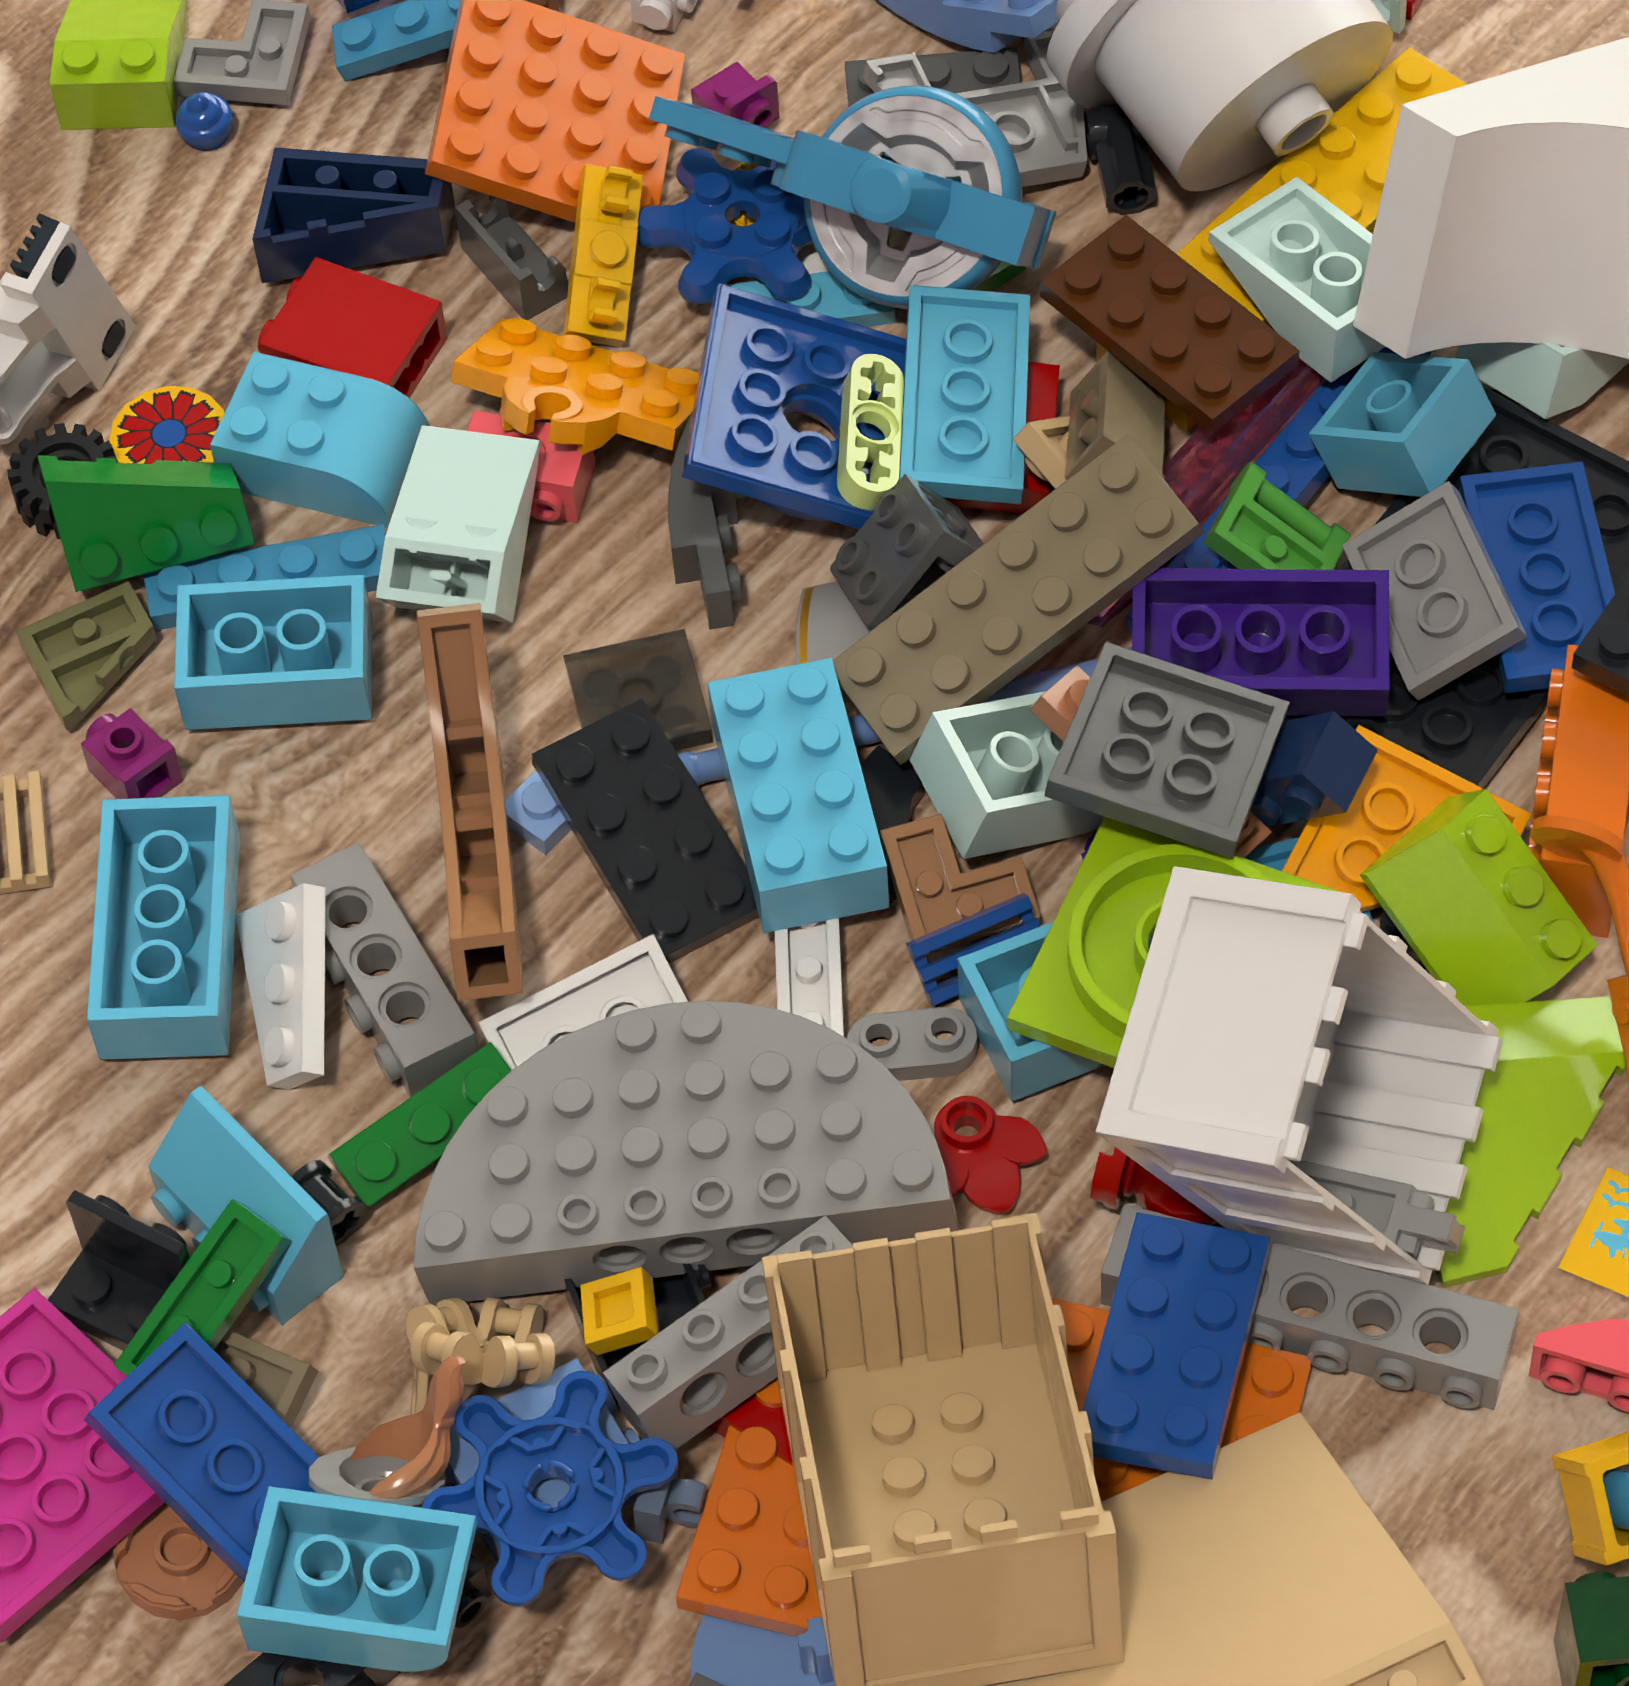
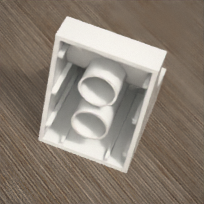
M1629 37L1401 105L1353 322L1355 328L1405 359L1452 346L1500 342L1557 344L1559 346L1575 347L1629 359Z

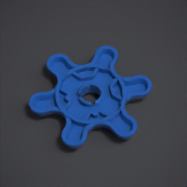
M702 148L690 149L682 155L676 167V177L679 183L690 193V196L675 205L647 206L639 212L637 242L649 248L673 246L683 249L689 254L691 261L684 267L678 280V292L683 299L696 304L708 303L712 301L718 283L725 285L728 281L741 276L755 277L761 280L767 286L769 292L781 300H796L808 293L811 288V276L804 264L797 258L799 250L804 245L812 242L806 223L804 198L770 184L777 161L772 160L770 168L759 165L751 170L735 171L721 166L708 150ZM740 211H746L747 217L756 220L755 223L748 226H735L729 223L740 216Z
M576 1371L564 1377L556 1388L552 1407L544 1415L536 1419L522 1420L511 1416L505 1411L500 1402L491 1396L477 1395L464 1400L455 1413V1428L460 1437L470 1443L477 1451L479 1456L478 1468L473 1477L465 1483L441 1487L432 1491L425 1498L421 1507L476 1515V1532L490 1534L500 1545L501 1553L499 1561L492 1572L491 1584L494 1594L499 1600L510 1606L523 1607L532 1603L543 1589L547 1570L554 1563L563 1559L581 1557L590 1560L597 1566L601 1574L618 1582L630 1581L645 1567L647 1560L645 1543L640 1536L630 1531L623 1523L621 1517L622 1506L635 1493L658 1489L666 1485L674 1477L678 1468L677 1453L670 1443L657 1437L644 1438L629 1444L614 1443L606 1438L599 1429L598 1422L607 1402V1389L604 1381L592 1372ZM547 1478L564 1480L570 1486L568 1494L558 1502V1506L555 1508H551L550 1504L535 1500L531 1495L534 1487L540 1481Z

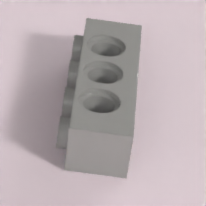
M359 842L290 875L293 888L302 883L325 887V976L332 986L342 982L350 995L344 999L347 1011L359 1033L363 1034L370 1030L379 1044L373 1047V1052L388 1082L391 1083L399 1079L409 1097H412L478 1051L474 1031ZM347 923H360L359 925L352 928H341L343 925ZM376 970H390L389 972L380 976L369 975ZM404 1018H419L411 1024H397Z
M825 1215L768 1256L811 1250L812 1254L853 1248V1245ZM762 1260L603 1372L623 1414L643 1439L657 1437L666 1440L676 1450L777 1378Z

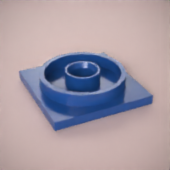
M718 283L711 303L682 478L754 498L768 507L794 517L815 521H833L861 529L874 513V510H864L851 505L841 496L837 487L843 384L854 361L865 354H878L887 357L900 368L904 376L906 339ZM871 381V395L868 400L876 401L880 392L876 391L875 383ZM798 413L811 416L827 426L834 435L835 440L831 441L823 434L814 431L798 433L787 422L784 415ZM865 422L856 424L860 433L872 440L885 439L883 432L877 426ZM865 462L861 471L865 473L866 481L870 482V469L873 463Z

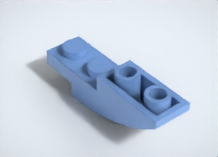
M878 0L902 18L925 31L945 40L991 53H996L1019 37L1035 38L1058 23L1056 18L1058 0Z

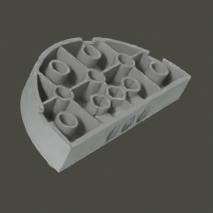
M679 1002L635 1009L602 1019L576 1030L535 1053L513 1069L483 1097L464 1119L446 1146L432 1174L421 1206L415 1236L414 1270L429 1304L436 1306L443 1299L452 1297L470 1302L486 1300L488 1297L501 1298L564 1290V1279L569 1278L572 1279L574 1287L579 1288L582 1284L638 1267H642L653 1278L684 1274L683 1264H691L693 1270H698L697 1265L705 1264L707 1271L756 1265L762 1260V1257L770 1255L825 1215L852 1245L857 1242L887 1238L888 1242L915 1238V1233L950 1228V1232L958 1231L959 1226L946 1169L936 1139L915 1101L905 1087L882 1063L859 1045L834 1030L799 1015L770 1007L739 1002Z

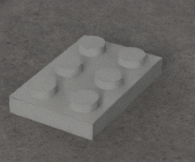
M1449 481L1342 544L1353 570H1389V649L1408 691L1418 701L1528 637L1459 491Z

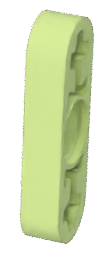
M865 354L858 357L854 361L842 389L837 487L841 496L848 503L864 510L875 509L881 496L895 487L900 473L904 376L900 368L892 360L878 354ZM871 381L875 383L876 391L880 392L876 401L868 400L871 395ZM865 422L877 426L883 432L885 439L872 440L860 433L856 424ZM865 462L873 463L870 469V482L866 481V475L861 471Z

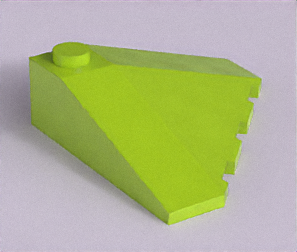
M1611 996L1465 1006L1479 1020L1490 1021L1499 1029L1497 1037H1500L1503 1042L1495 1071H1484L1475 1106L1482 1108L1484 1111L1475 1142L1465 1141L1459 1164L1465 1165L1468 1169L1459 1200L1449 1198L1445 1212L1454 1214L1457 1217V1222L1465 1226L1458 1252H1444L1440 1271H1437L1442 1288L1508 1272L1519 1253L1520 1246L1514 1242L1529 1215L1539 1219L1562 1179V1173L1557 1168L1571 1144L1581 1147L1603 1110L1604 1101L1599 1096L1612 1074L1615 1073L1620 1076L1624 1074L1627 1065L1617 1022L1612 1013Z

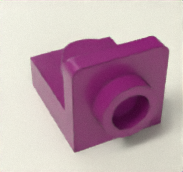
M738 62L733 63L691 89L692 104L764 128H767L773 121L780 118L777 82L769 74L756 80Z

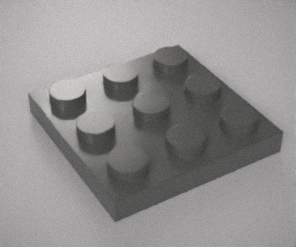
M1105 642L1048 778L1044 796L1232 859L1286 719L1290 702Z

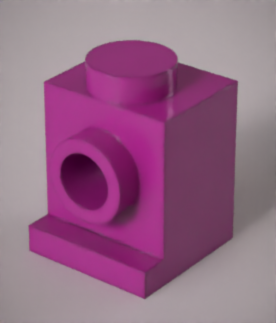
M131 708L118 717L111 713L104 714L97 718L88 728L86 740L81 743L88 770L116 799L160 798L183 782L174 746L167 739L163 741Z

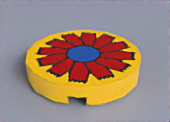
M164 386L145 391L126 403L113 420L109 441L114 449L118 463L153 464L154 460L214 462L210 443L225 412L210 395L191 387Z

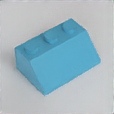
M201 1085L192 1091L148 1165L156 1192L151 1195V1200L170 1225L176 1227L182 1222L195 1235L192 1238L195 1248L199 1246L231 1199L243 1203L291 1239V1243L247 1303L256 1313L265 1308L283 1326L344 1277L328 1214Z

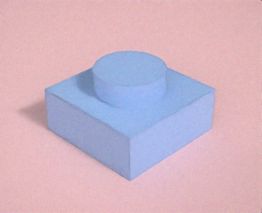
M534 771L505 800L509 829L545 855L571 831L570 826L537 771Z

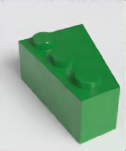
M37 455L75 592L254 544L242 494L231 463L154 460L153 464L116 463L115 458H96L95 462L58 460L57 456Z

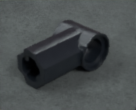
M1118 104L1084 108L1087 152L1089 159L1096 160L1106 208H1113L1120 215L1140 213L1146 205L1156 201V186L1148 155L1150 145Z

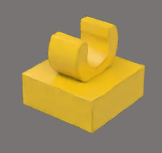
M642 1267L580 1285L585 1345L596 1355L650 1340L660 1333L658 1308L655 1306L653 1277Z

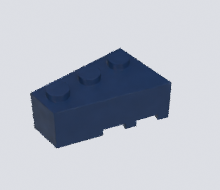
M275 147L252 238L262 284L296 278L298 276L302 277L315 257L346 268H354L445 252L455 210L452 183L426 175L425 169L428 159Z

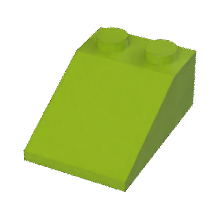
M70 0L54 40L49 84L61 130L175 127L178 96L176 95L173 80L183 47L187 0Z

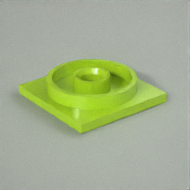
M1104 817L1007 1016V1030L1114 1068L1148 955V945L1153 938L1174 866L1324 890H1337L1237 855H1233L1231 859Z

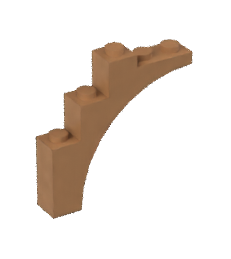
M475 603L418 610L417 623L440 806L448 899L449 942L457 1000L465 1001L523 993L522 942L514 889L513 856L505 803L504 770L497 718L495 717L481 604Z

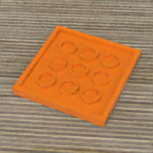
M460 0L425 174L575 223L581 170L585 164L606 168L610 165L633 170V173L643 175L639 212L647 206H659L671 138L664 136L667 125L648 118L655 96L677 101L685 54L525 0Z

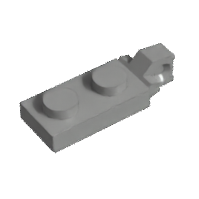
M1289 1160L1411 1257H1417L1420 1244L1428 1248L1458 1252L1465 1226L1457 1222V1217L1454 1214L1432 1210L1434 1202L1432 1196L1418 1192L1413 1185L1312 1162Z

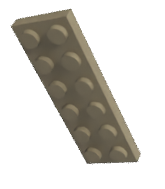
M1127 434L833 659L838 683L892 756L902 765L910 759L932 712L983 703L1205 532Z

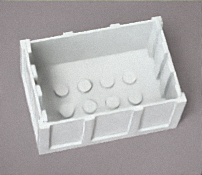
M1174 866L1095 1132L1227 1229L1270 1236V1243L1428 1285L1432 1270L1440 1271L1444 1250L1428 1248L1420 1244L1417 1257H1411L1289 1160L1298 1162L1302 1160L1411 1184L1418 1192L1432 1196L1434 1199L1432 1210L1446 1212L1449 1198L1455 1200L1460 1198L1468 1168L1465 1165L1459 1164L1465 1141L1475 1142L1484 1110L1476 1107L1475 1104L1484 1071L1494 1072L1503 1042L1500 1037H1497L1499 1029L1490 1021L1479 1020L1455 998L1456 990L1448 982L1435 980L1406 953L1407 945L1398 936L1386 935L1366 914L1360 911L1362 903L1352 894Z

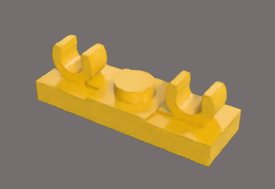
M585 164L581 170L563 335H577L588 339L592 343L619 348L625 342L643 175L633 173V170L610 165L606 168Z

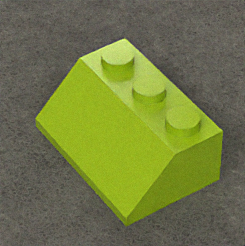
M1487 789L1447 797L1359 875L1432 977L1438 981L1448 982L1456 990L1455 998L1464 1006L1526 1002L1554 986L1598 946Z

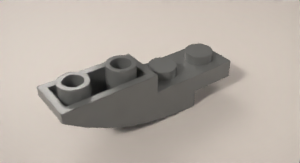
M691 413L680 437L672 464L668 491V525L675 584L700 580L709 630L734 626L731 601L742 600L737 563L725 565L723 552L732 550L729 525L738 524L736 499L747 498V496L682 478L692 419Z

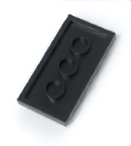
M643 698L532 753V765L637 940L640 941L654 934L668 964L759 917L746 865Z

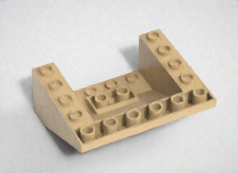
M1301 1412L1220 1448L1212 1480L1167 1472L1101 1502L1103 1511L1111 1510L1116 1531L1124 1662L985 1685L1485 1686L1450 1619Z

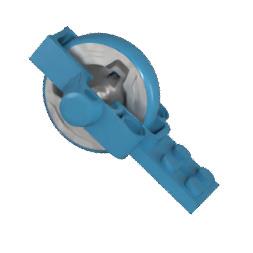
M921 85L899 86L868 95L841 113L828 127L822 137L800 130L796 131L795 137H791L694 104L655 96L648 118L667 125L665 137L717 150L720 142L721 146L718 154L751 165L754 163L770 168L772 160L777 161L770 184L778 186L784 191L804 197L806 223L810 237L821 260L830 272L856 294L877 304L892 308L908 309L910 285L974 290L987 280L1002 261L1016 266L1039 269L1057 213L1056 211L1022 200V185L1017 160L1008 140L997 124L983 110L969 100L936 87ZM892 227L912 233L903 251L890 247Z

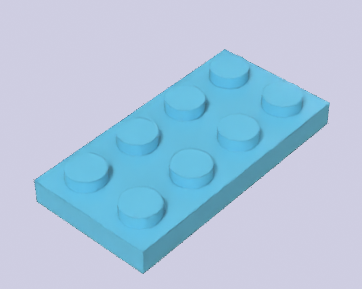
M910 285L899 480L904 474H907L943 498L1021 504L1025 453L1013 441V438L1026 425L1030 295Z

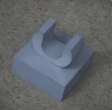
M677 1468L674 1477L666 1485L658 1489L639 1492L633 1509L635 1534L640 1536L642 1540L663 1544L669 1520L679 1525L697 1528L706 1499H703L706 1484L691 1479H679Z

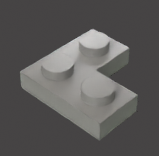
M252 0L241 42L185 37L173 80L176 95L189 97L197 92H209L229 101L289 105L311 21L308 3Z

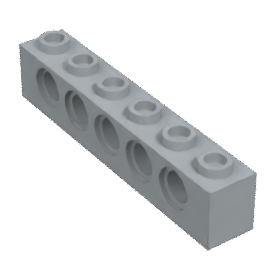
M1124 1204L1101 1271V1304L1107 1306L1112 1304L1137 1212L1182 1221L1187 1220ZM1270 1243V1254L1247 1343L1270 1347L1273 1351L1277 1352L1284 1350L1306 1355L1307 1360L1312 1361L1313 1366L1327 1372L1338 1373L1347 1370L1373 1377L1379 1384L1390 1389L1403 1391L1414 1388L1436 1394L1449 1404L1460 1408L1471 1409L1480 1406L1495 1410L1514 1343L1519 1309ZM1306 1306L1318 1310L1321 1314L1312 1318H1303L1294 1314L1292 1310ZM1365 1324H1375L1384 1328L1387 1332L1378 1336H1370L1362 1333L1357 1328ZM1430 1342H1442L1450 1346L1453 1351L1437 1354L1427 1350L1424 1345Z

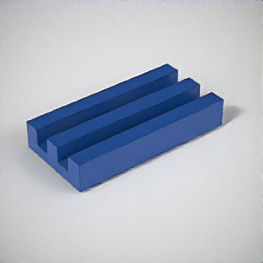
M1022 893L906 943L929 1003L934 1006L959 995L958 975L938 984L935 981V977L958 968L957 958L1040 927L1038 919L1033 914V906L1028 895ZM1015 915L1019 916L1022 924L928 963L925 956L926 953Z

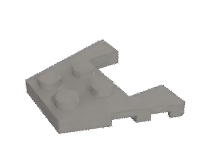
M1054 30L1045 31L1035 38L1025 37L1022 52L1036 80L956 93L983 110L1003 132L1017 160L1022 187L1083 177L1087 164L1083 106H1080V104L1070 98L1047 64L1048 45ZM915 53L866 61L863 79L874 92L899 86L921 85L931 87Z

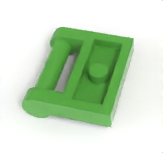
M1250 461L1232 483L1229 489L1230 494L1203 543L1238 569L1333 570L1344 550L1342 544L1349 540L1351 533L1337 523H1333L1331 526L1326 524L1265 479L1267 472Z

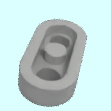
M950 1007L870 1014L856 1021L847 1035V1039L859 1045L882 1063L898 1081L957 1075L969 1068L977 1055V1030L974 1022L964 1012ZM944 1031L955 1034L947 1040H940L934 1036L937 1032ZM885 1037L890 1040L883 1046H875L869 1043L871 1039Z

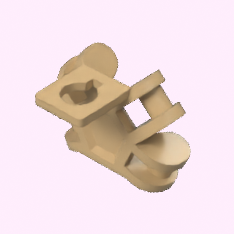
M488 1297L483 1304L478 1327L474 1323L469 1306L460 1298L443 1299L436 1306L433 1304H422L411 1308L405 1321L406 1335L410 1343L411 1359L414 1364L410 1415L420 1412L426 1404L428 1376L434 1375L439 1365L452 1355L463 1356L467 1360L461 1369L464 1385L483 1383L488 1387L501 1388L509 1386L514 1380H519L527 1385H541L549 1381L555 1364V1349L551 1337L547 1333H542L544 1321L543 1307L538 1304L526 1303L523 1309L505 1307L503 1299Z

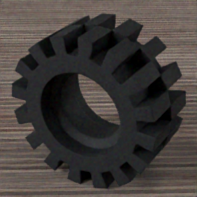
M65 423L54 424L56 434L47 436L44 427L35 431L34 434L37 442L33 444L24 438L18 444L21 455L12 453L9 460L11 469H7L8 480L18 513L21 514L23 522L29 528L35 524L37 533L45 537L48 536L51 528H54L56 538L61 539L47 489L43 487L45 482L37 455L57 456L58 460L88 462H95L96 458H115L116 463H118L109 440L104 442L102 433L93 429L87 435L85 425L76 423L72 433H67Z

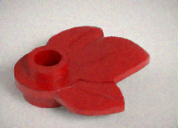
M959 1096L950 1100L941 1108L935 1118L934 1136L946 1169L952 1197L963 1192L969 1202L983 1211L996 1214H1007L1010 1212L1020 1195V1173L1018 1166L1038 1162L1047 1156L1045 1143L1037 1128L1022 1117L997 1115L991 1106L974 1096ZM970 1126L977 1129L978 1133L972 1136H961L956 1134V1131L961 1127Z

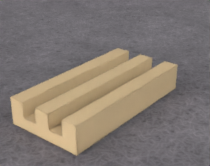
M40 771L27 772V779L17 781L15 774L2 775L0 800H4L10 877L0 878V894L51 887L44 788ZM29 796L35 873L24 875L18 798Z

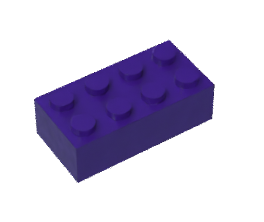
M1158 568L1133 587L1132 650L1289 701L1287 715L1312 716L1335 711L1339 716H1386L1389 697V570Z

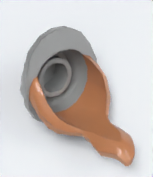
M452 1355L439 1365L430 1381L426 1404L420 1412L375 1427L356 1447L335 1451L317 1458L309 1467V1486L316 1493L421 1508L425 1498L432 1491L445 1487V1469L448 1466L451 1455L450 1426L455 1423L454 1414L463 1400L465 1390L461 1369L467 1360L463 1356Z

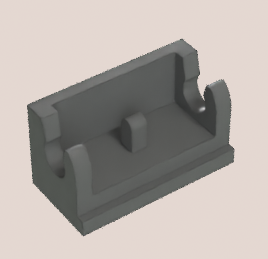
M489 195L491 207L481 217H479L475 206L468 199L455 206V213L462 250L522 319L529 320L567 298L569 281L567 280L565 267L556 257L550 256L548 258L509 214L506 200Z

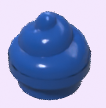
M197 92L187 97L181 103L175 117V123L179 136L189 146L196 150L209 151L219 148L228 140L234 125V118L228 102L222 97L209 92Z

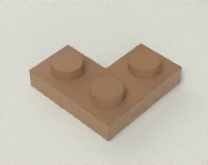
M942 813L880 830L879 838L910 941L1022 893L1029 896L1033 906V914L1038 921L1040 920V912L1022 856L960 874ZM1015 915L929 953L995 935L1022 923L1019 916Z

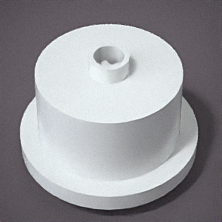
M1058 0L1056 5L1058 24L1048 45L1047 64L1064 90L1076 103L1085 106H1103L1118 103L1179 185L1189 191H1206L1239 180L1279 157L1298 150L1320 134L1330 123L1334 113L1364 88L1380 68L1391 48L1393 31L1372 0Z

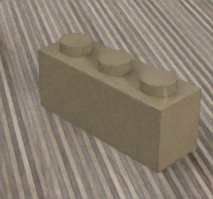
M1107 351L1071 391L1065 479L1071 478L1128 434L1165 480V475L1163 474V456L1166 451L1164 428L1167 423V418L1165 417V396Z

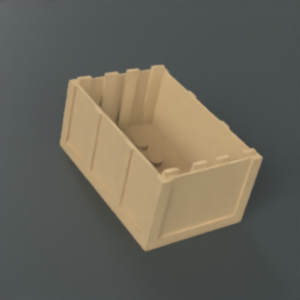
M1038 1212L992 1220L989 1226L950 1232V1228L915 1233V1238L888 1242L887 1238L853 1243V1248L812 1254L811 1250L762 1257L778 1388L834 1686H985L1124 1662L1116 1531L1111 1510L1103 1511L1094 1476L1091 1428L1087 1412H1079L1068 1369L1065 1322L1060 1304L1053 1305L1045 1274L1043 1233Z

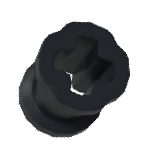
M321 1160L311 1161L291 1176L328 1214L336 1246L344 1243L361 1227L366 1219L368 1208L357 1196L349 1197L331 1179V1168Z

